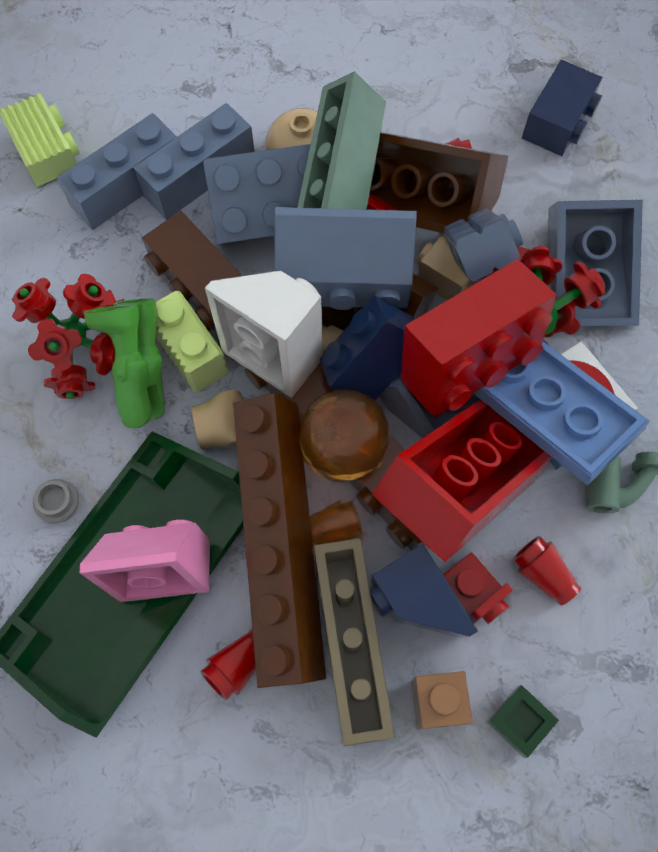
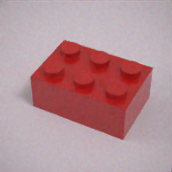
M519 259L511 262L405 325L401 382L434 418L448 409L450 411L459 409L470 399L472 394L484 386L491 388L497 385L506 376L508 371L519 364L523 366L528 365L540 355L543 350L542 342L546 328L552 320L550 315L557 294Z

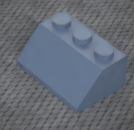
M275 207L274 272L282 271L295 280L302 278L308 281L321 296V306L332 307L337 310H347L353 307L364 308L375 295L396 308L407 309L413 281L416 211Z

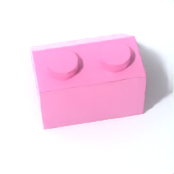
M173 520L168 522L166 526L155 528L139 525L127 526L123 528V532L104 534L80 563L79 573L119 602L209 592L210 538L195 522L193 523L188 520Z

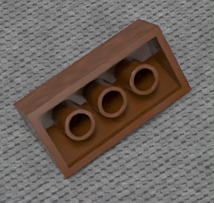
M381 131L369 194L376 196L399 211H416V227L443 233L445 226L461 219L467 222L468 216L485 208L489 211L493 210L500 196L509 156Z

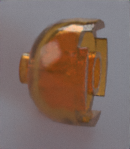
M336 389L322 394L308 406L300 423L299 444L304 460L318 476L332 482L344 483V480H354L357 478L361 480L369 477L381 466L389 448V424L383 409L370 396L356 390Z

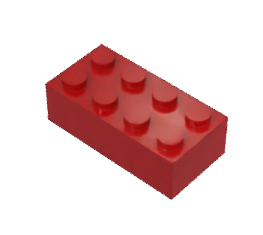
M480 399L398 454L372 495L429 549L446 562L531 486L552 461L553 457Z

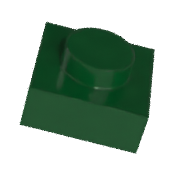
M519 685L490 717L487 723L523 758H528L559 720L527 689Z

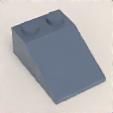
M643 200L557 201L548 208L549 255L562 262L561 271L555 274V278L551 282V290L557 294L556 298H560L566 293L564 279L575 273L573 265L578 261L584 263L587 269H595L605 283V294L600 297L602 305L599 308L595 309L590 305L585 308L575 307L576 319L580 321V326H639Z

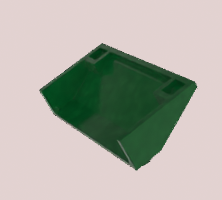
M153 431L0 629V667L60 721L96 738L197 593L119 602L79 573L80 563L104 534L123 532V528L127 526L139 525L155 528L166 526L168 522L173 520H188L193 523L195 522L210 538V576L244 528L239 472Z

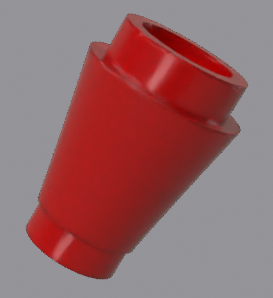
M541 536L532 539L512 559L519 566L517 569L518 573L553 600L555 599L560 606L572 600L581 590V587L576 583L575 578L552 541L546 543Z
M253 630L207 658L208 665L200 671L207 683L224 700H227L233 693L239 695L256 671Z

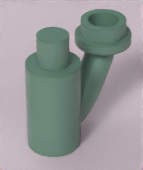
M640 452L636 454V461L632 463V470L638 474L623 488H620L621 458L617 456L588 485L587 509L596 513H616L620 508H625L637 501L649 487L655 476L658 475V453Z

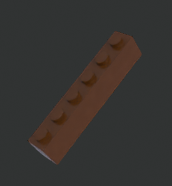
M275 393L233 402L257 688L296 685L326 679L298 404Z

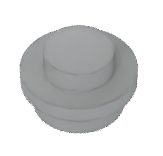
M62 479L44 482L37 488L33 497L35 513L48 523L55 524L68 520L74 515L79 505L77 490L72 484Z

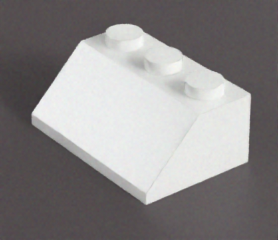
M282 271L210 281L205 287L223 353L293 398L320 363L319 359L323 356L321 296L316 288L302 278L295 280Z

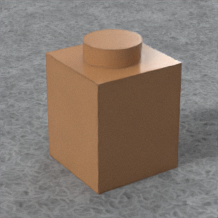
M465 671L415 676L411 680L417 730L473 723Z

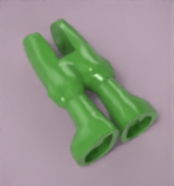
M155 299L125 300L115 302L112 306L84 311L85 322L88 328L107 333L112 339L115 349V362L112 366L115 401L124 426L140 428L149 421L162 417L165 413V398L162 381V357L158 346H156L157 307Z

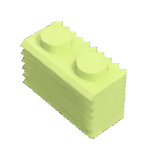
M36 93L34 97L29 96L27 100L22 99L20 103L14 102L13 106L7 105L6 109L0 108V116L36 187L57 179L58 176L77 164L74 156L80 154L79 149L69 131L62 134L60 128L64 127L65 124L55 104L47 106L42 95Z
M174 291L156 302L157 340L161 343L166 353L169 354L170 359L173 360L183 379H186L192 392L198 393L226 376L229 370L223 351L180 291Z

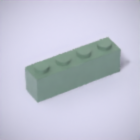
M355 71L322 88L297 208L367 209L386 101Z

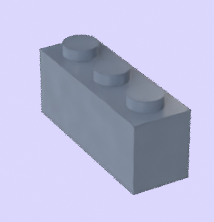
M225 103L133 167L143 196L166 220L208 191L203 159L255 152L252 126L228 103Z
M154 113L150 114L57 177L70 206L94 230L143 196L133 167L177 136Z

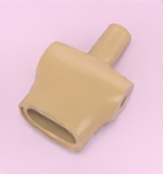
M224 391L207 402L191 407L196 436L202 450L212 447L237 449L233 402L243 400L240 391Z

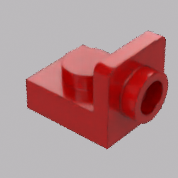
M472 552L443 575L474 624L480 618H483L489 624L509 607L503 599L513 591L507 583L501 586Z

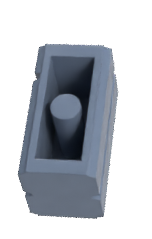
M487 208L468 216L467 222L461 219L445 226L443 232L455 263L466 277L473 282L492 274L493 268L496 267L500 270L519 259L520 254L517 247L523 245V240L513 219L508 221L505 214L498 216Z

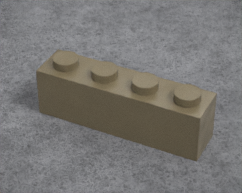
M361 538L314 545L343 747L393 739L395 736Z

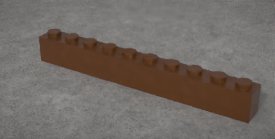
M180 210L142 237L148 253L144 256V259L155 275L158 277L161 274L165 275L170 281L168 286L172 292L180 291L185 299L195 309L194 312L208 331L213 329L217 333L205 287L210 281L241 277L242 275ZM321 363L318 364L293 398L249 369H245L247 377L259 390L265 387L270 394L275 393L298 404L302 439L312 450L316 451L318 448L322 450L330 459L327 465L332 473L341 482L344 483L348 480L359 492L356 494V497L360 504L369 514L374 515L378 513L389 525L386 527L388 535L400 548L404 549L408 546L412 551L421 544H424L372 495L396 456L403 452L404 449L358 400L329 387Z

